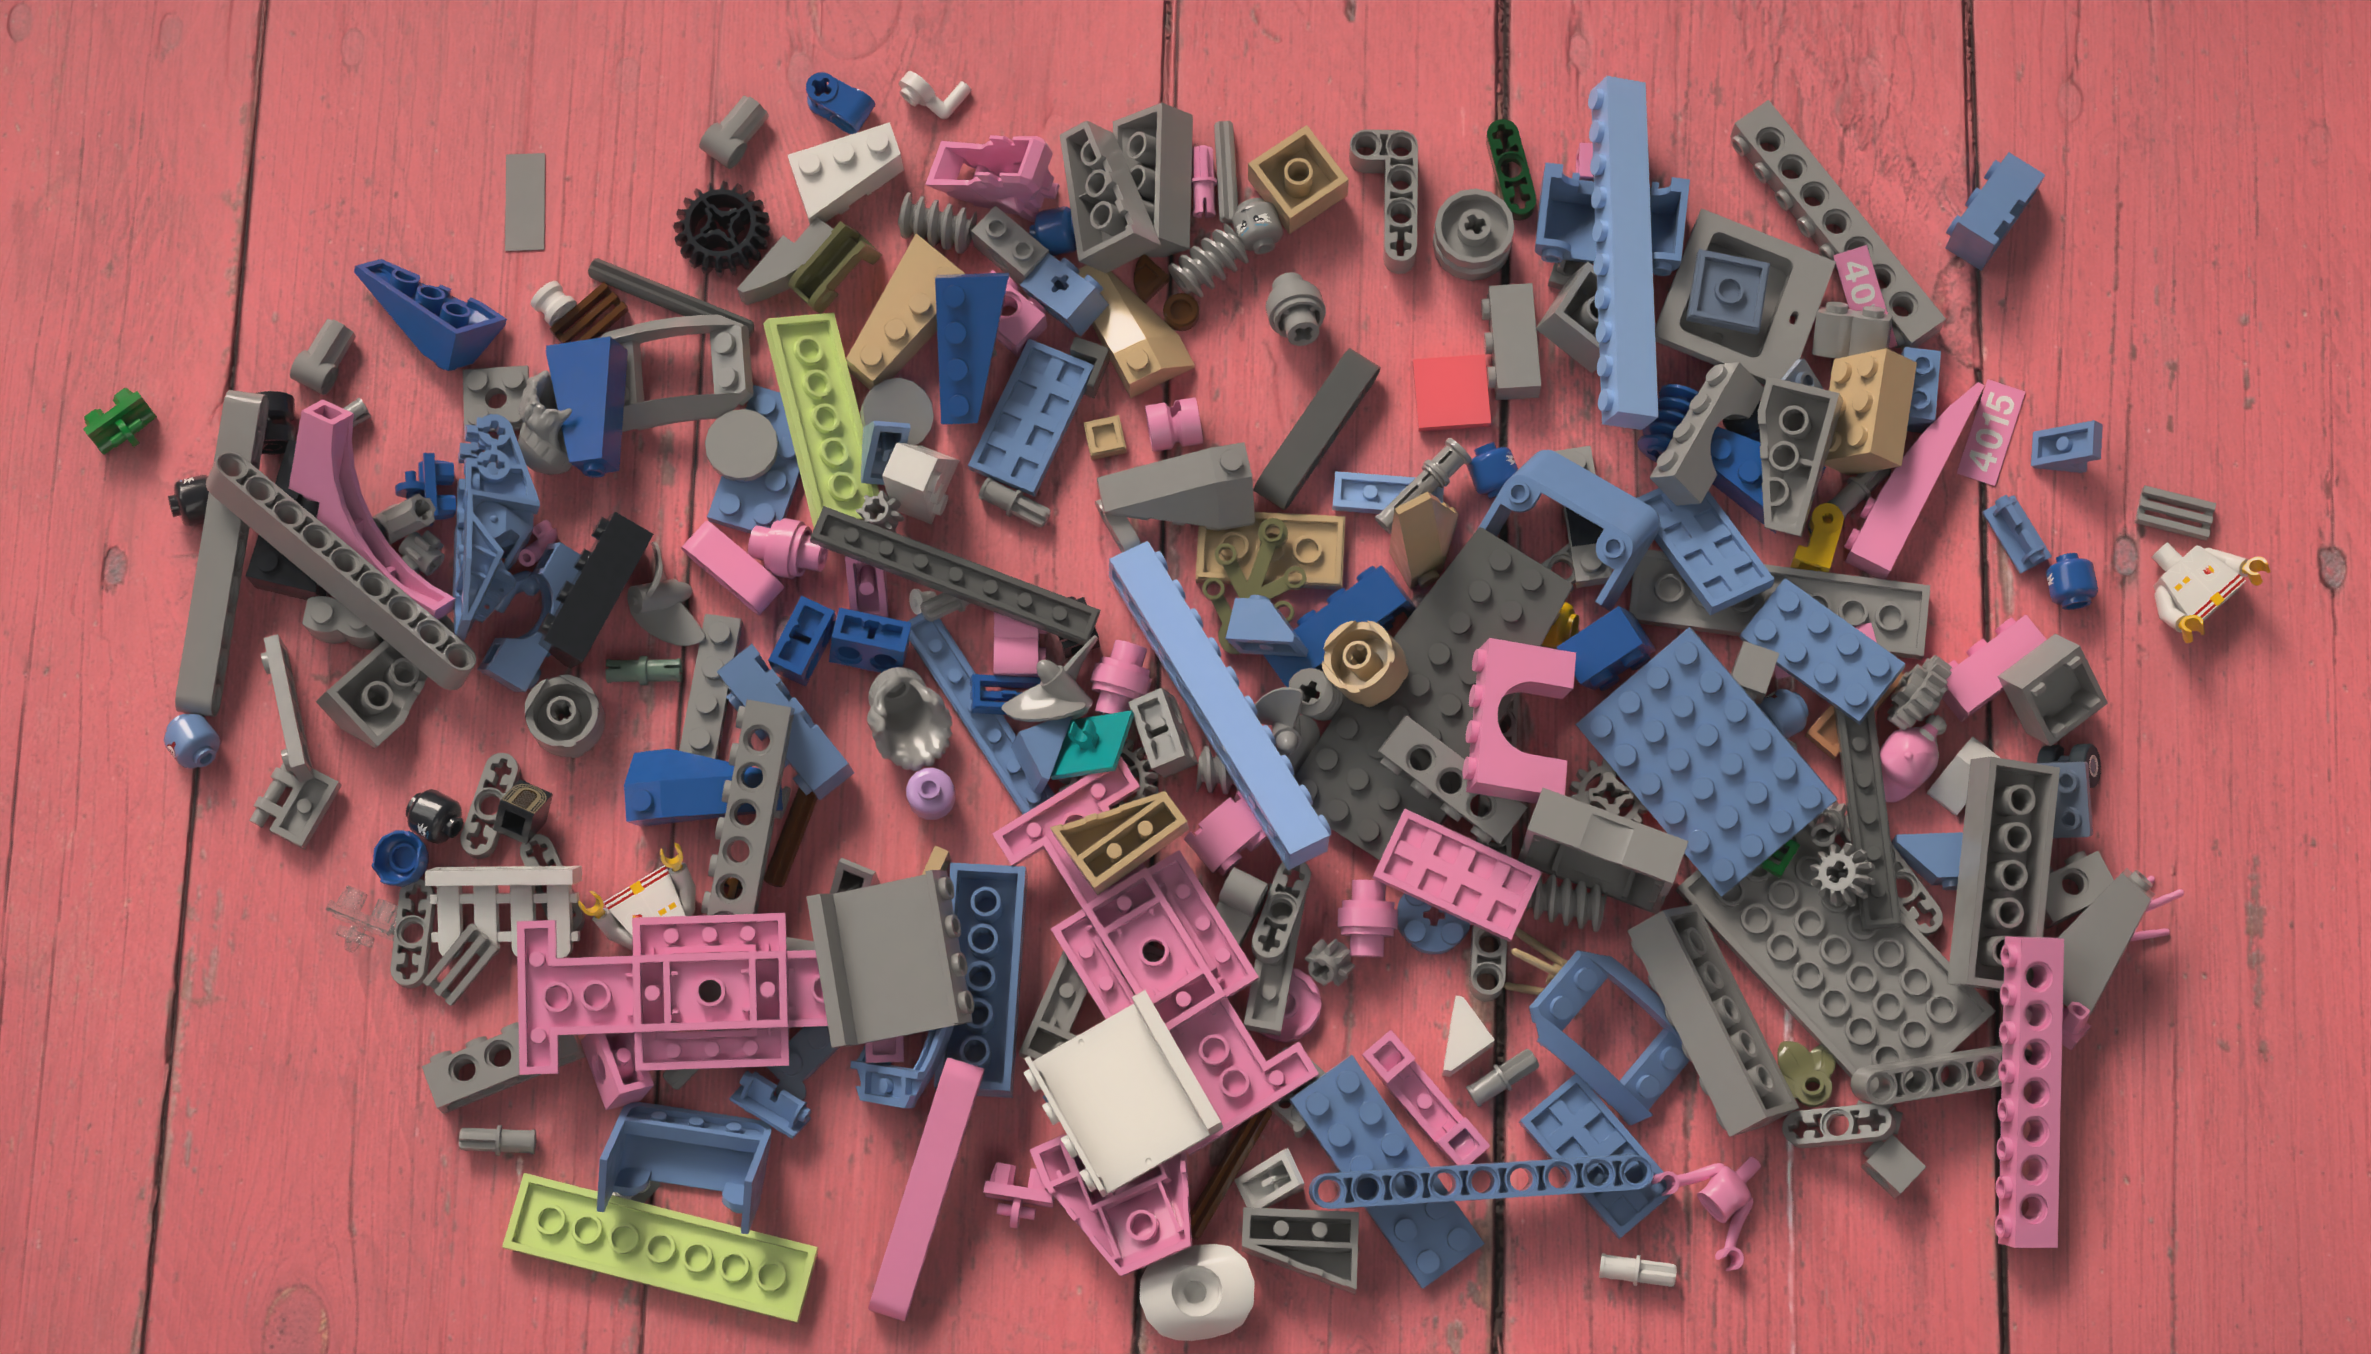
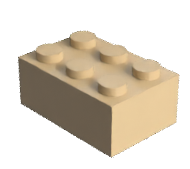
M1887 348L1834 359L1829 391L1840 393L1843 404L1825 462L1826 466L1848 476L1902 466L1917 362Z

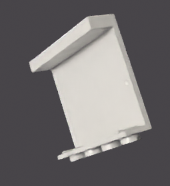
M1146 990L1132 997L1134 1004L1036 1060L1032 1061L1030 1056L1024 1058L1030 1069L1023 1073L1034 1092L1042 1089L1048 1100L1047 1103L1042 1105L1052 1125L1060 1122L1067 1135L1060 1139L1070 1157L1074 1158L1079 1155L1086 1168L1079 1173L1090 1192L1098 1189L1102 1197L1107 1196L1223 1129L1221 1120Z

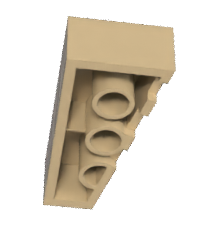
M915 234L846 358L850 374L869 390L886 379H893L937 331L935 277L937 275L965 274L918 234Z

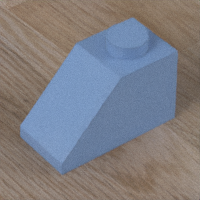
M1251 595L1250 598H1235L1226 640L1239 653L1307 657V647L1269 598L1261 595Z
M1963 832L1897 834L1891 842L1905 862L1929 884L1942 885L1943 890H1957Z

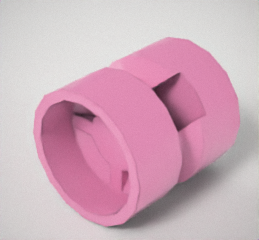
M1195 397L1175 400L1172 407H1169L1165 402L1145 405L1153 452L1173 449L1176 442H1179L1183 447L1203 444L1199 411Z

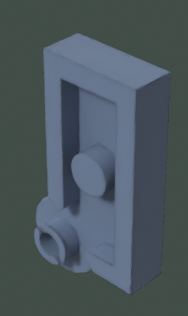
M828 1026L803 1027L789 1041V1066L767 1067L780 1080L776 1087L777 1098L784 1089L804 1101L807 1092L803 1081L808 1079L840 1048L831 1047Z

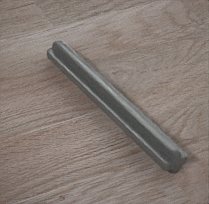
M595 258L589 266L588 274L590 278L602 283L604 282L609 286L680 315L718 314L748 326L749 339L754 332V322L599 258Z

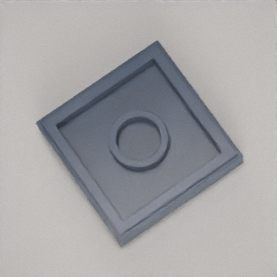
M1699 249L1696 255L1686 321L1757 335L1761 326L1770 263Z

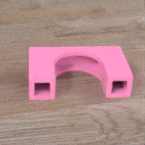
M1489 638L1479 649L1475 650L1472 670L1477 672L1476 685L1472 686L1469 695V706L1474 707L1473 720L1469 721L1466 730V742L1470 743V754L1464 761L1462 771L1463 779H1467L1466 792L1535 804L1538 802L1542 788L1565 795L1567 760L1527 754L1513 747L1500 730L1498 707L1502 697L1520 692L1563 699L1574 687L1576 653Z

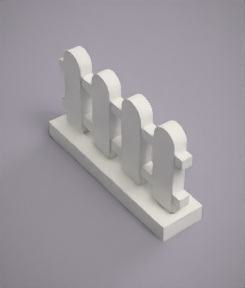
M582 866L435 867L426 870L425 885L437 886V894H430V904H437L438 932L431 933V942H438L439 952L444 956L463 933L462 904H474V925L498 946H500V942H512V951L517 956V921H536V903H547L548 920H556L557 958L568 956L573 950V941L580 940V931H573L572 903H578L579 892L572 893V885L582 881ZM498 885H510V893H499ZM535 885H547V893H535ZM462 886H473V893H462ZM499 903L511 904V931H500ZM472 936L468 942H475L477 938ZM483 944L477 951V954L482 957L488 948ZM464 946L455 957H458L463 952Z

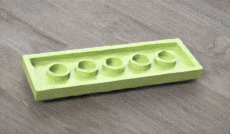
M823 313L768 318L763 325L813 527L815 528L823 506L857 519L865 520L856 512V509L862 508L865 502V495L869 497L878 496L879 489L877 484L861 483L863 427L835 314Z

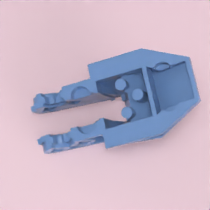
M489 414L483 418L477 417L476 425H465V441L471 443H460L458 463H464L465 479H459L457 487V522L454 531L453 597L455 601L453 615L454 634L462 641H465L475 620L483 623L509 592L514 589L516 581L508 571L517 562L520 552L527 546L533 531L534 514L537 515L540 508V501L513 427L509 420L498 414ZM490 428L496 429V433L499 435L498 440L488 434Z

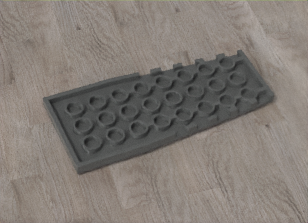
M1478 528L1393 638L1404 651L1409 670L1408 676L1403 680L1399 689L1391 697L1372 707H1366L1363 704L1355 703L1346 698L1294 777L1299 786L1303 784L1308 789L1313 801L1311 806L1318 816L1323 815L1332 830L1378 860H1381L1404 809L1442 825L1448 817L1440 809L1443 802L1433 794L1427 799L1410 786L1413 779L1403 771L1397 776L1380 763L1384 757L1378 753V750L1403 717L1408 716L1462 758L1466 759L1467 756L1469 757L1470 743L1466 742V730L1469 721L1473 720L1474 707L1469 706V695L1472 686L1476 685L1477 672L1472 670L1475 650L1479 649L1489 638L1543 647L1542 644L1552 625H1555L1561 608L1568 595L1574 589L1572 583L1484 528ZM1516 693L1502 697L1498 707L1499 725H1501L1506 716L1507 709ZM1423 749L1414 750L1410 755L1411 766L1418 771L1428 767L1430 763L1429 754ZM1448 771L1444 773L1440 778L1441 789L1448 794L1458 790L1460 786L1459 777L1454 772Z

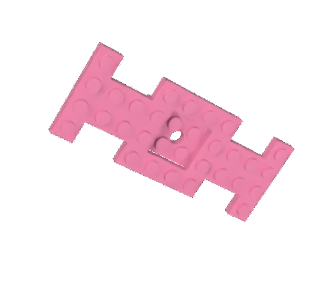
M1120 756L1116 771L1085 776L992 834L1011 866L1018 865L1045 848L1082 907V910L1052 927L1051 931L1105 1019L1134 1004L1132 997L1146 990L1223 1125V1129L1188 1148L1186 1151L1191 1156L1319 1076V1073L1300 1042H1297L1268 1061L1265 1060L1228 998L1257 981L1259 976L1180 850L1148 869L1144 863L1140 864L1097 896L1054 837L1050 827L1059 824L1064 825L1083 819L1087 815L1110 810L1109 808L1141 789ZM1150 942H1159L1165 948L1163 958L1157 962H1150L1143 956L1144 947Z
M786 913L632 918V956L557 958L556 920L517 921L519 1075L559 1074V1035L635 1033V1071L789 1066V1028L828 1026L816 951H787ZM708 980H714L721 986L720 998L712 1003L703 1001L699 995L700 986ZM722 1029H751V1030H722ZM693 1030H721V1031H693ZM673 1031H691V1032H673ZM903 1036L865 1043L866 1063L904 1062Z

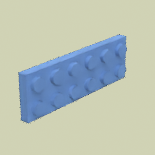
M1353 1055L1344 1059L1289 1099L1339 1172L1430 1167ZM1403 1175L1395 1182L1397 1194L1401 1197H1407L1413 1192L1414 1182L1411 1177ZM1436 1176L1433 1183L1435 1191L1440 1195L1447 1194V1189L1438 1176ZM1369 1177L1362 1178L1357 1184V1194L1363 1200L1370 1199L1376 1192L1374 1181ZM1455 1201L1364 1207L1422 1289L1485 1244Z

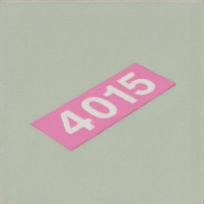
M1867 245L1833 255L1849 309L1862 311L1865 306H1875L1885 309L1884 314H1888ZM1892 326L1889 348L1898 346Z
M1987 379L1957 474L1993 486L1996 485L2025 391Z

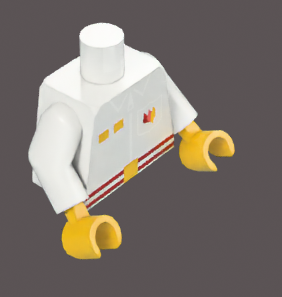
M2167 542L2151 557L2166 572L2154 585L2156 591L2154 597L2159 618L2176 631L2182 632L2184 642H2193L2192 631H2198L2201 635L2205 634L2203 621L2240 589L2246 582L2243 577L2248 576L2250 582L2255 586L2262 584L2261 575L2257 572H2271L2266 559L2263 557H2253L2249 560L2198 545L2182 557Z
M674 843L678 852L675 858L669 859L665 857L664 851L661 848L660 857L664 866L603 902L602 898L595 891H589L596 898V903L592 908H585L582 902L578 901L580 909L585 914L593 916V921L609 940L633 950L632 918L692 916L694 914L696 886L687 865L682 863L683 852L678 843Z

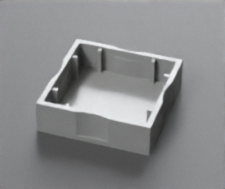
M1542 788L1518 861L1543 873L1553 874L1562 880L1568 877L1571 883L1578 884L1580 880L1585 881L1586 888L1592 889L1595 883L1600 884L1601 894L1605 895L1607 892L1608 897L1657 914L1674 883L1689 841Z

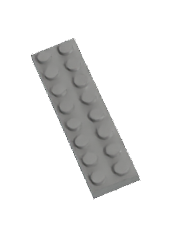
M1647 550L1633 574L1629 611L1634 614L1640 624L1685 630L1691 627L1694 631L1740 637L1742 631L1783 579L1786 578L1852 626L1872 623L1877 644L1894 656L1922 660L1924 657L1930 585L1764 564L1774 577L1772 588L1710 616L1663 551Z

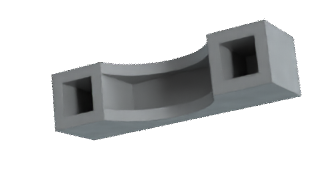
M1740 362L1714 365L1708 371L1706 381L1698 395L1690 402V408L1683 421L1675 428L1673 438L1668 447L1657 459V466L1650 479L1676 506L1702 503L1717 476L1711 459V439L1715 428L1721 420L1750 418L1762 397L1764 387Z

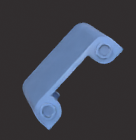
M1546 162L1540 191L1535 253L1540 255L1543 261L1549 263H1560L1563 260L1594 264L1596 241L1593 240L1592 231L1595 224V208L1591 204L1594 181L1579 180L1580 173L1574 172L1572 178H1569L1563 174V164ZM1672 177L1671 185L1660 189L1659 182H1652L1650 211L1654 275L1667 276L1680 267L1690 179Z

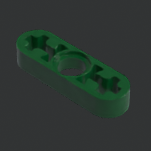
M1499 119L1492 122L1488 127L1486 145L1500 198L1504 200L1512 212L1513 220L1521 221L1533 214L1536 205V194L1518 128L1510 120ZM1498 131H1503L1505 136H1509L1507 142L1508 152L1503 153L1501 140L1495 139ZM1507 162H1514L1520 166L1521 173L1514 178L1506 177L1501 172V166ZM1520 186L1519 194L1522 201L1528 200L1523 209H1519L1517 204H1512L1515 197L1514 188Z

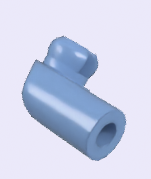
M525 570L513 575L516 585L495 608L496 611L504 613L515 594L524 591L525 594L534 596L538 593L540 588L532 577V572Z

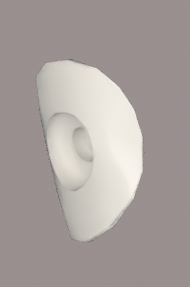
M1219 1244L1194 1245L1147 1266L1140 1281V1303L1147 1321L1160 1335L1181 1341L1210 1339L1230 1333L1244 1323L1254 1305L1255 1281L1247 1260L1230 1246Z

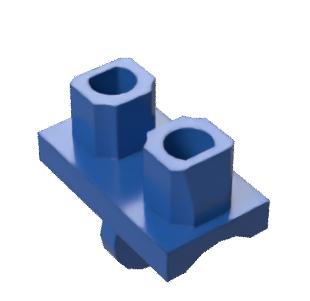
M423 453V461L418 463L419 481H416L415 471H406L405 482L395 486V493L398 497L406 498V500L417 494L424 498H430L436 508L434 512L435 520L453 518L456 514L455 495H437L436 485L453 484L454 463L435 460V453ZM434 522L426 527H432Z

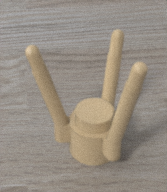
M1517 927L1514 934L1553 961L1554 964L1552 966L1517 948H1513L1511 953L1549 973L1545 982L1548 985L1567 963V960ZM1509 982L1504 984L1506 990L1539 995L1545 989Z

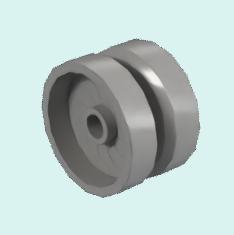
M1480 189L1462 190L1447 198L1438 210L1433 236L1435 257L1445 271L1456 278L1468 281L1486 279L1500 271L1508 260L1515 228L1512 212L1504 200L1492 192Z

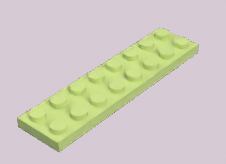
M527 1173L523 1174L502 1247L504 1249L799 1324L819 1251L818 1247L752 1230L749 1231V1234H742L740 1227L614 1195L611 1196L605 1212H598V1191Z

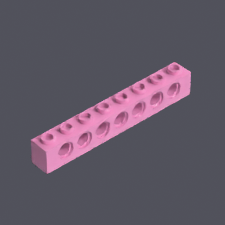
M2005 936V945L2001 950L2004 984H2002L2000 989V1000L2003 1005V1022L1999 1028V1038L2002 1043V1061L1999 1064L1998 1075L2002 1083V1091L1997 1107L1998 1117L2001 1121V1137L1997 1142L2000 1176L1996 1181L1999 1215L1995 1220V1231L1998 1236V1244L2014 1248H2058L2064 939ZM2031 967L2034 972V978L2028 984L2026 974ZM2031 1006L2033 1017L2028 1023L2025 1014L2027 1008ZM2030 1044L2032 1048V1056L2027 1061L2025 1058V1049ZM2028 1083H2030L2031 1095L2026 1100L2024 1097V1088ZM2029 1122L2031 1130L2028 1137L2025 1138L2023 1128ZM2028 1160L2030 1164V1169L2028 1174L2024 1177L2022 1173L2023 1164ZM2025 1199H2028L2029 1209L2023 1215L2021 1211L2022 1203Z

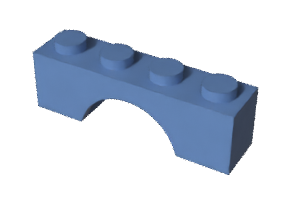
M561 542L549 543L531 574L537 582L542 595V610L537 623L529 632L513 639L495 638L477 670L514 692H526L527 689L534 687L541 675L539 667L545 657L551 656L548 651L538 644L543 635L538 632V629L548 612L554 615L561 602L555 599L565 581L567 580L572 583L578 573V570L573 567L580 555L579 553Z

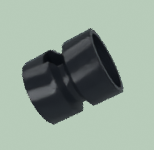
M279 391L258 392L257 394L267 395L269 400L262 454L285 453L288 440L296 441V428L290 423L295 418V399L292 395Z

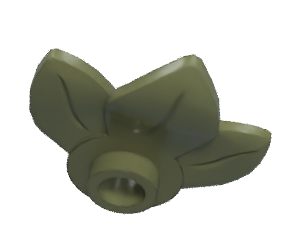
M1781 1042L1777 1052L1778 1065L1794 1098L1809 1107H1818L1825 1104L1832 1095L1830 1077L1836 1068L1834 1057L1821 1045H1818L1809 1052L1805 1046L1798 1042ZM1811 1082H1816L1820 1085V1088L1817 1091H1809L1806 1089V1086Z

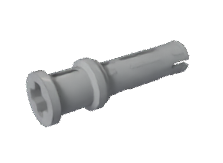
M1448 438L1445 441L1446 446L1432 460L1427 459L1423 463V471L1379 515L1375 516L1378 524L1389 534L1392 532L1394 508L1426 492L1432 493L1438 487H1446L1450 483L1449 478L1463 464L1469 465L1472 462L1470 455L1454 439Z

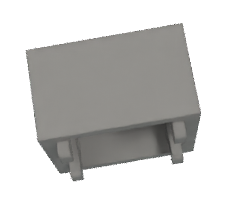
M2057 634L2051 636L1998 676L2025 732L2049 746H2052L2108 704L2080 645Z

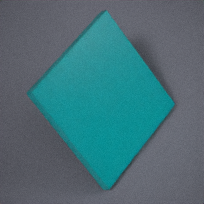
M1131 710L1071 720L1050 778L1055 780L1116 771L1134 712Z

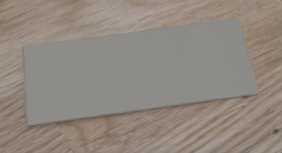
M545 153L507 154L505 251L544 250Z

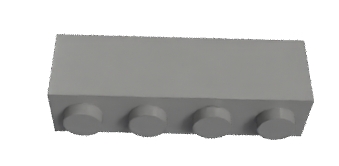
M1160 103L1113 121V133L1161 243V246L1145 253V255L1148 257H1167L1190 249L1193 115L1165 103Z

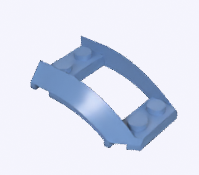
M1577 950L1529 1006L1532 1022L1536 1023L1539 1037L1537 1042L1575 1072L1608 1105L1612 1106L1628 1125H1633L1653 1116L1649 1109L1690 1061L1683 1052V1042L1676 1028L1669 1023L1665 1015V1006L1661 998L1611 956ZM1607 978L1631 997L1663 1028L1620 1081L1580 1045L1562 1032Z
M954 1026L928 1032L924 1048L913 1069L890 1065L891 1062L866 1063L864 1046L857 1061H851L850 1068L857 1069L861 1086H856L860 1101L899 1108H914L944 1056Z

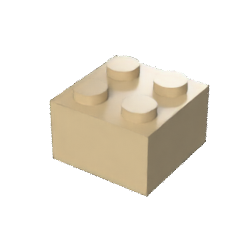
M1308 125L1248 163L1249 182L1264 201L1270 202L1275 206L1280 222L1289 234L1348 196L1349 179Z

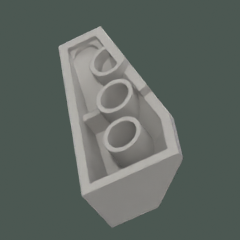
M1767 376L1758 409L1765 528L1799 537L1802 536L1841 412L1843 399L1840 393Z
M1245 442L1207 448L1097 477L1103 512L1106 515L1141 520L1157 519L1171 521L1172 524L1182 526L1185 524L1206 526V529L1217 531L1250 526L1255 523L1253 480Z
M447 615L438 620L451 632H454V623ZM384 640L327 690L316 703L340 729L376 748L405 722L428 676Z

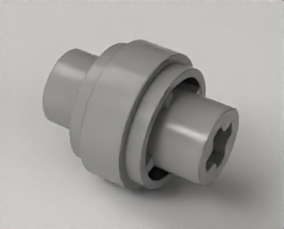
M1284 273L1274 280L1272 291L1268 296L1265 306L1272 329L1281 336L1288 338V341L1296 346H1305L1314 342L1319 336V327L1326 314L1321 292L1316 286L1303 280L1302 276L1297 273Z

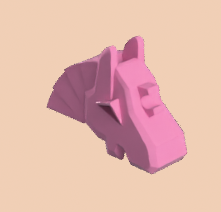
M990 135V141L983 145L941 141L925 184L929 187L945 192L953 198L973 203V206L990 209L997 206L1004 213L1017 214L1033 223L1044 198H1056L1060 186L1058 183L1053 182L1054 177L1048 170L1053 152L1044 139L1038 136H1016L1011 140L1006 136ZM962 164L976 169L972 180H957Z

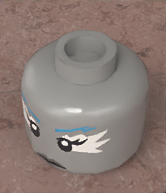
M1252 198L1238 205L1237 211L1232 217V224L1245 249L1254 251L1256 254L1272 251L1275 248V243L1283 235V228L1275 206L1270 202L1264 201L1262 198Z

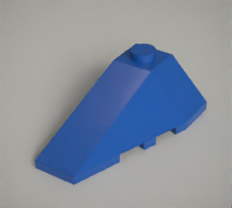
M383 259L355 266L354 273L424 356L435 362L443 370L452 371L473 364L506 325L507 319L484 303L471 297L467 302L450 295L451 289L443 285L435 287L420 283V276Z
M674 749L634 753L624 783L626 822L643 827L725 817L727 803L722 802L723 788L726 780L732 781L734 766L729 765L728 761ZM755 767L748 768L744 774L745 783L751 788L758 787L763 781L762 771ZM782 787L780 788L776 811H783ZM749 803L741 805L737 812V816L756 814L755 808Z

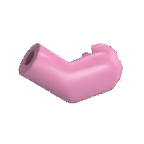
M543 520L533 527L532 532L538 539L520 552L518 557L522 565L529 567L537 563L547 545L554 543L557 539V530L552 528L548 520Z

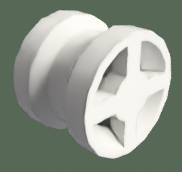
M551 281L536 292L530 304L535 311L542 312L545 315V321L550 326H553L573 309L577 302L572 296H566L563 293V288L557 281Z

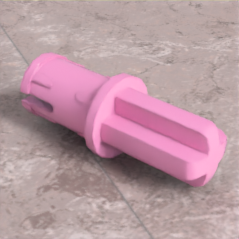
M1201 145L1194 147L1192 150L1193 178L1191 179V187H1193V217L1202 218L1203 204H1205V218H1212L1216 215L1214 186L1218 182L1214 178L1212 147Z

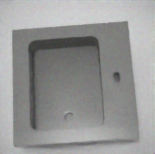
M1701 208L1682 255L1680 267L1676 271L1657 320L1655 342L1713 365L1740 362L1763 385L1766 383L1767 376L1781 379L1802 355L1836 262ZM1699 249L1770 263L1761 326L1757 335L1686 321L1696 255ZM1790 316L1795 317L1794 324L1789 322Z

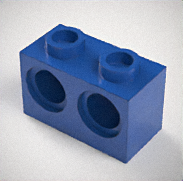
M804 596L800 597L768 659L775 673L805 687L807 686L832 637L837 618L834 610Z
M839 607L831 637L829 662L879 673L890 668L904 667L909 648L912 623Z

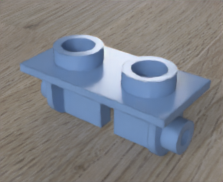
M2004 495L1995 501L1996 505L1982 511L2019 574L2052 557L2014 495L2011 497Z
M746 1071L739 1082L741 1086L729 1098L730 1101L743 1108L746 1112L753 1114L792 1139L811 1119L809 1117L811 1109L806 1107L807 1102L798 1099L784 1089L777 1098L774 1095L777 1085L759 1075L756 1071L753 1074Z

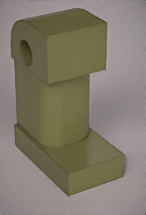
M841 221L807 262L795 271L788 284L801 299L820 314L839 295L835 289L862 259L874 265L882 256L858 231Z

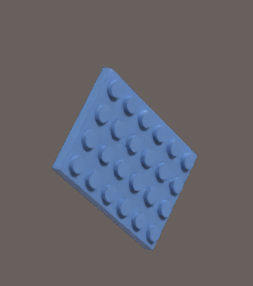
M1691 627L1687 628L1575 724L1663 829L1670 835L1689 841L1685 850L1686 856L1721 897L1838 800Z

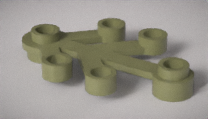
M1269 518L1259 526L1258 536L1261 545L1248 582L1237 562V552L1233 545L1223 543L1215 550L1216 561L1224 567L1239 598L1261 595L1271 600L1291 589L1299 590L1306 584L1307 577L1304 570L1293 566L1286 570L1283 577L1263 586L1275 549L1281 548L1288 539L1287 527L1280 519ZM1276 526L1279 528L1280 533L1276 538L1266 536V530L1269 527ZM1229 549L1233 552V556L1229 561H1222L1219 558L1222 550ZM1293 572L1300 573L1302 581L1299 584H1291L1288 581L1290 574ZM1209 578L1204 582L1202 589L1205 597L1212 601L1222 622L1218 632L1219 643L1230 654H1243L1239 653L1226 640L1232 610L1224 597L1225 586L1220 579ZM1213 583L1221 587L1220 593L1215 596L1207 593L1208 586ZM1279 601L1274 605L1277 609L1283 606L1289 608L1290 615L1286 620L1288 623L1293 620L1295 612L1289 602Z

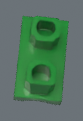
M124 388L114 395L113 402L116 406L105 414L101 409H94L84 416L87 426L83 430L103 455L118 447L127 439L135 448L140 442L134 434L157 418L138 391L133 393L128 388Z

